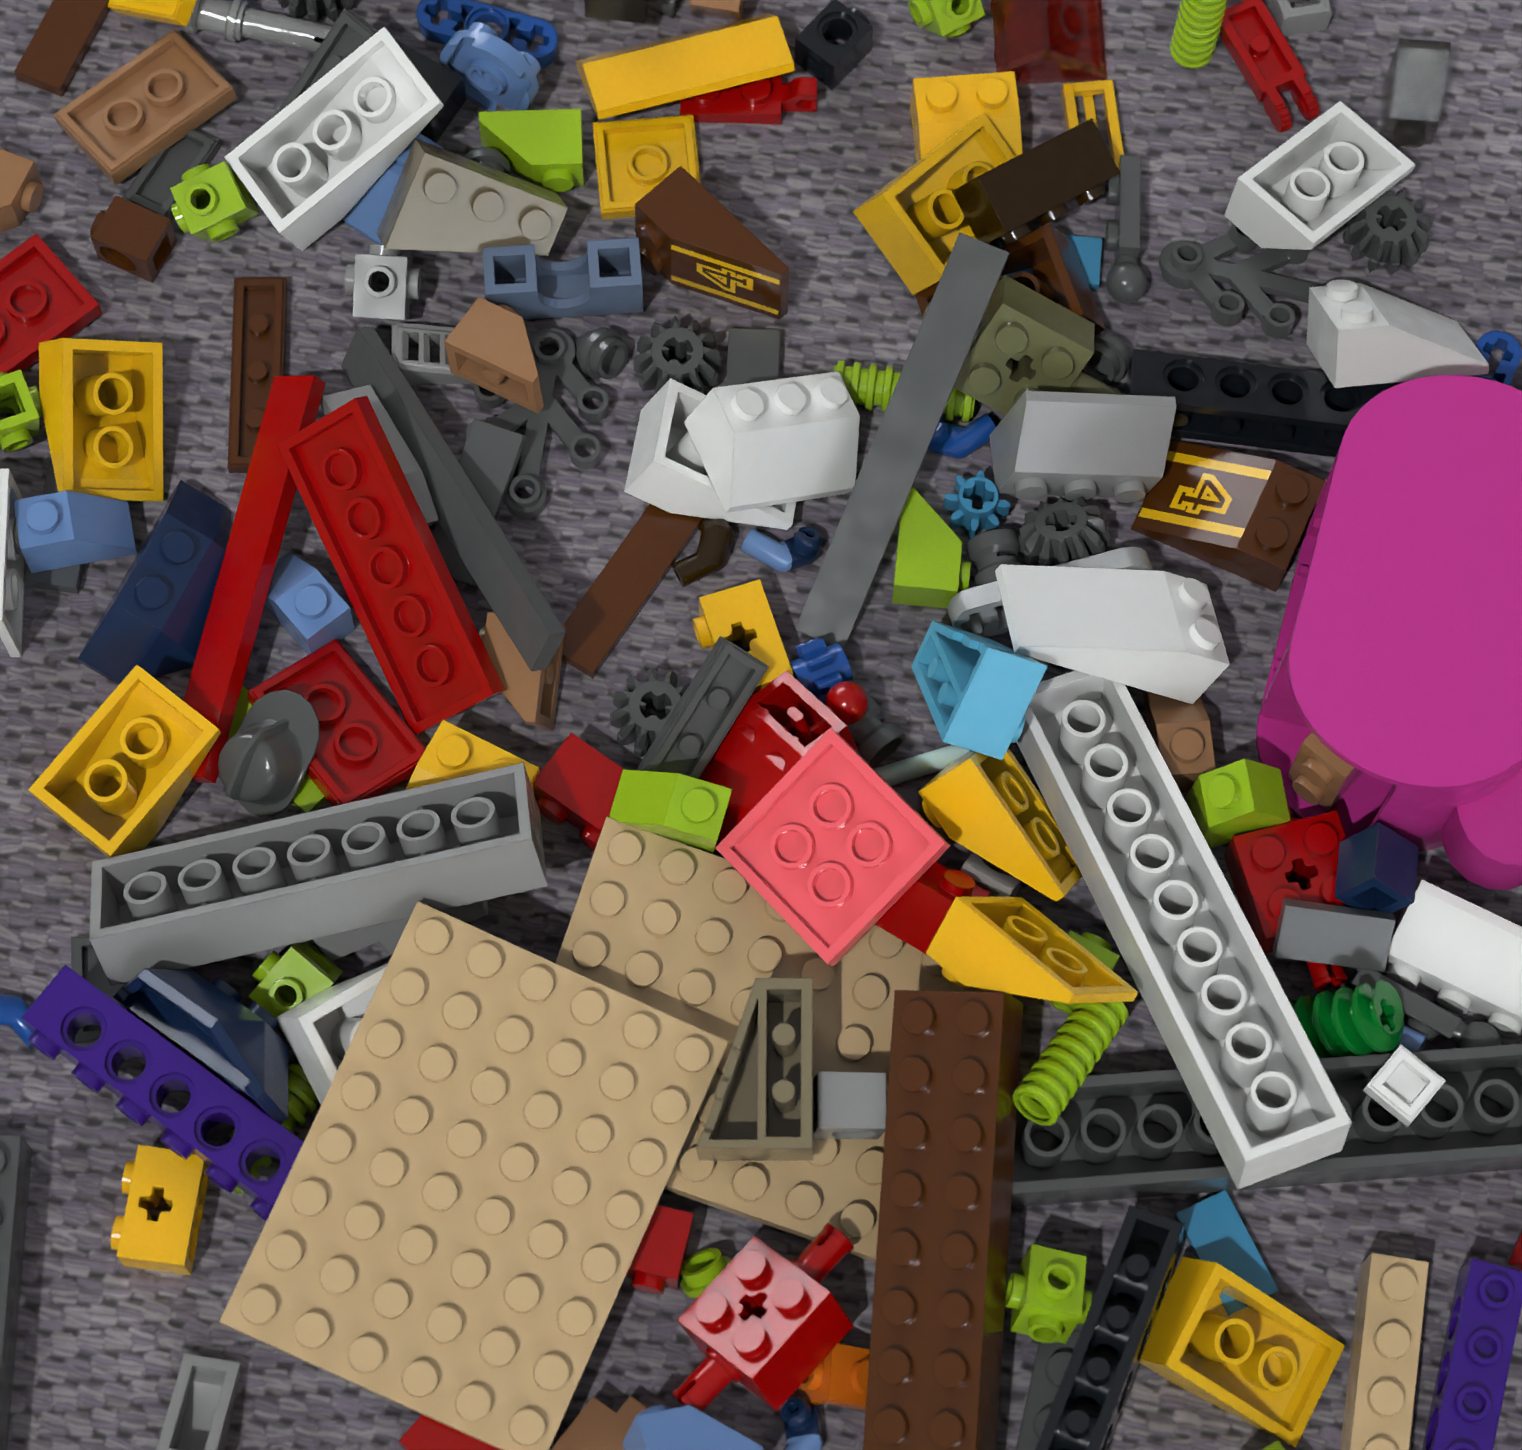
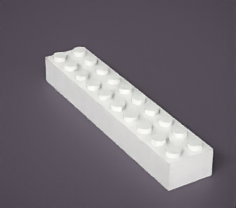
M1076 670L1040 682L1025 712L1024 728L1016 743L1237 1190L1342 1151L1352 1122L1126 685Z

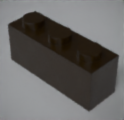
M1091 118L981 174L953 190L952 193L976 239L989 243L999 238L1004 247L1031 232L1027 222L1037 218L1041 226H1044L1069 212L1065 205L1069 200L1075 198L1080 207L1106 193V190L1102 183L1120 174Z

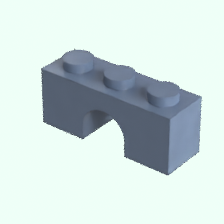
M639 237L587 241V251L584 255L573 260L561 262L548 261L537 256L535 244L482 248L486 300L496 305L503 304L511 307L523 317V320L643 312Z

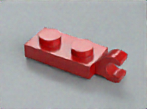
M777 75L681 99L680 116L693 115L694 122L781 125V111L817 112V78L799 77L782 84V75Z

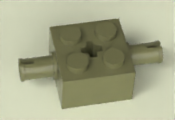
M1004 275L996 286L954 388L1004 415L1009 412L1025 391L1120 394L1119 389L1112 388L1082 371L1094 354L1095 324ZM929 302V304L927 305V307H926V309H925V312H924L923 317H922V321H923V319H924V317H925V314H926L927 309H928V307H929V305H930V302Z

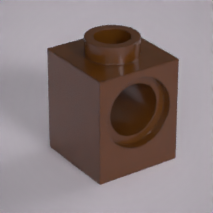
M118 196L114 197L107 211L101 210L97 214L90 231L99 260L151 283L156 279L177 243L171 219Z

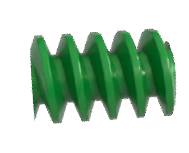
M1380 980L1376 982L1374 988L1372 985L1363 983L1356 986L1354 991L1348 987H1342L1336 990L1335 994L1329 991H1322L1315 998L1308 994L1298 997L1297 1001L1288 998L1319 1059L1370 1055L1376 1051L1385 1053L1395 1049L1401 1041L1404 1030L1402 1001L1396 989L1387 981Z

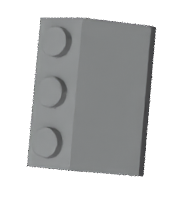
M1025 391L989 435L995 486L998 493L1015 494L1017 498L1024 500L1036 499L1044 495H1063L1070 501H1074L1079 497H1083L1084 500L1093 497H1114L1115 501L1121 503H1130L1143 499L1163 478L1176 412L1175 397Z

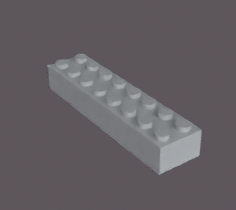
M521 763L93 861L91 870L89 940L110 985L129 982L145 968L181 970L410 918L417 901L441 911L546 887L548 884L540 811L525 765Z

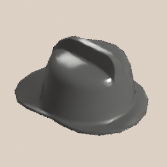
M280 690L269 692L256 700L246 713L236 735L227 740L220 752L218 771L220 780L226 789L225 795L233 800H238L251 814L260 817L276 815L287 808L297 794L299 786L315 756L320 740L319 718L313 705L301 694Z

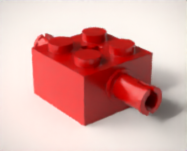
M1287 801L1291 821L1232 836L1224 857L1240 907L1264 954L1273 952L1272 949L1283 898L1350 907L1334 897L1339 844L1347 839L1337 810L1297 819L1293 818ZM1289 876H1293L1297 882H1304L1306 884L1305 889L1301 890L1297 882L1288 883ZM1306 961L1313 981L1314 991L1326 990V984L1328 983L1332 989L1348 981L1343 966Z
M827 1223L796 1260L792 1258L785 1259L756 1236L744 1246L677 1319L695 1345L706 1356L679 1388L671 1393L681 1406L690 1405L704 1412L724 1388L733 1381L741 1383L776 1412L853 1328V1324L831 1292L820 1284L845 1255L854 1249V1246L837 1228L834 1230V1227Z

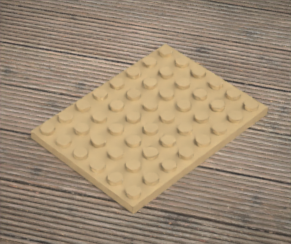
M608 817L605 819L555 962L562 967L728 1041V1045L664 1190L813 1241L823 1230V1227L829 1223L834 1227V1230L837 1228L854 1246V1249L847 1254L876 1263L885 1132L878 1140L813 1139V1161L699 1160L696 1147L715 1099L714 1096L726 1068L732 1044L755 978H813L814 1077L818 1071L886 1073L887 1090L895 990L998 992L976 987L965 988L952 983L941 973L943 967L930 956L875 924L834 967L830 966L725 858L639 828L619 823L617 820Z
M417 901L219 1323L499 1450H549L721 1061L728 1041Z

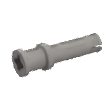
M197 0L185 30L193 34L198 30H204L225 35L227 41L233 43L242 42L244 37L316 53L323 42L320 38L325 39L332 26L250 8V3L246 0Z

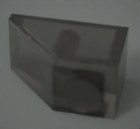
M1399 38L1381 88V135L1387 141L1394 142L1396 146L1404 149L1418 148L1423 144L1431 145L1441 119L1451 42Z

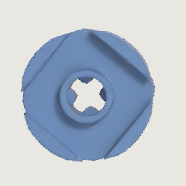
M474 22L468 30H460L454 33L440 54V64L446 66L448 63L449 69L464 76L466 100L490 111H496L497 104L508 109L527 110L538 93L539 83L536 76L540 72L541 67L536 58L527 52L517 51L510 44L498 38L496 32L484 23Z

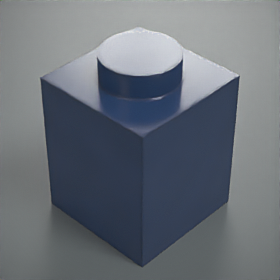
M1379 822L1341 841L1339 844L1334 897L1351 908L1388 913L1396 912L1414 903L1419 847Z

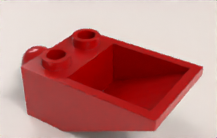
M786 670L748 699L699 777L700 780L732 789L716 845L733 830L830 728L835 730L859 754L850 730L846 725L860 721L868 710L869 700L867 693L859 684L851 681L835 684L828 691L824 705Z

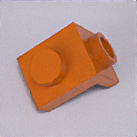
M838 1343L798 1387V1397L805 1398L809 1404H829L866 1411L870 1349Z

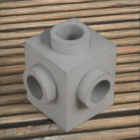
M369 244V255L355 254V264H347L345 294L353 296L352 317L410 320L411 299L419 300L421 269L413 268V257H400V250L385 249L383 245ZM382 272L389 278V286L385 291H382L377 284L378 276Z

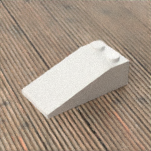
M383 27L224 158L279 234L303 251L343 219L443 108L444 104L390 32Z
M1001 564L995 570L1014 653L1193 704L1230 665L1208 586L1196 579L1158 570Z

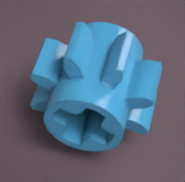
M979 470L976 477L967 480L958 475L954 484L957 494H945L943 508L955 511L950 518L949 527L951 530L959 526L969 531L970 539L977 536V532L985 529L988 531L999 529L1000 523L996 516L1006 517L1010 509V502L998 500L1002 493H998L997 487L991 480L984 478L985 475L982 470ZM972 500L982 501V509L972 508Z

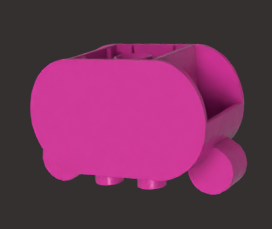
M1463 375L1428 376L1397 384L1373 397L1353 417L1343 435L1339 450L1305 528L1258 715L1256 747L1260 763L1281 770L1285 795L1290 810L1298 818L1303 819L1337 810L1346 838L1379 822L1417 845L1419 852L1443 846L1451 865L1466 880L1486 889L1510 890L1522 885V391L1497 381ZM1311 732L1336 756L1363 772L1329 811L1319 803L1312 805L1302 799L1293 789L1292 781L1287 778L1301 744Z

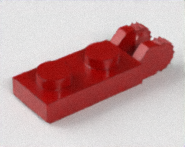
M1245 0L1226 8L1219 36L1258 102H1263L1264 110L1278 133L1291 129L1293 123L1288 107L1285 106V102L1280 93L1290 90L1292 99L1306 121L1319 117L1318 100L1305 79L1306 72L1262 0Z

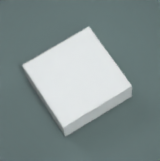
M1400 1045L1363 1091L1408 1127L1446 1080L1404 1046Z

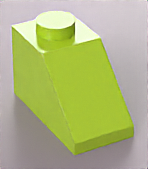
M581 109L479 111L481 144L503 153L509 161L511 169L525 181L555 193L569 191L573 186H584Z
M912 488L900 516L892 603L948 609V604L952 597L969 588L971 562L961 561L963 542L915 488Z
M1245 758L1199 775L1185 798L1210 849L1230 842L1232 836L1291 821L1281 770Z
M623 769L609 818L713 854L732 789L679 773Z

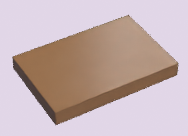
M174 29L56 112L54 117L57 124L76 145L117 185L147 164L151 158L165 148L168 149L186 136V133L196 129L238 98L234 88Z

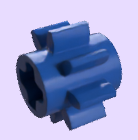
M815 638L795 646L799 658L789 662L794 678L824 705L828 691L835 684L853 680L848 659L839 643L826 647L823 638Z

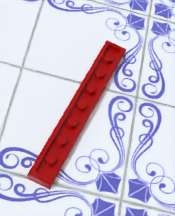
M315 375L274 376L184 697L185 703L221 731L190 782L216 783L219 755L228 740L297 489L277 444L315 422L326 384Z

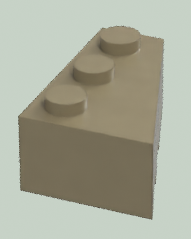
M415 138L378 228L377 235L385 249L483 253L482 248L535 244L536 255L548 256L568 207L555 192Z
M755 978L732 1044L726 1068L714 1096L715 1099L696 1147L699 1160L813 1161V978Z

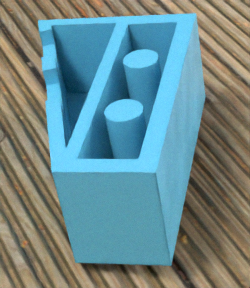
M936 621L931 622L911 665L942 742L1003 760L1010 743L1016 742L1021 736L1025 724V712L1048 667L1030 657L1014 653L1013 649L990 638Z

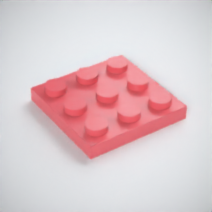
M830 728L715 849L828 965L834 967L936 862L950 845L835 730Z

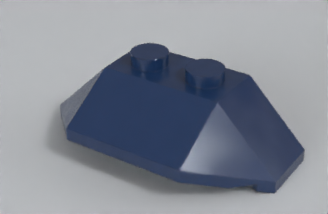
M180 480L76 661L117 684L123 681L136 664L154 678L193 667L233 525L226 506L184 481Z
M145 968L122 986L113 996L124 1009L280 1125L288 1118L289 1048L273 1031L279 1025L278 1021L260 1005L253 1002L248 1008L240 1004V1001L243 999L242 996L224 980L217 977L210 983L193 970Z

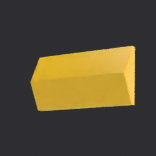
M769 13L575 61L579 76L599 120L795 71L794 61L777 15Z

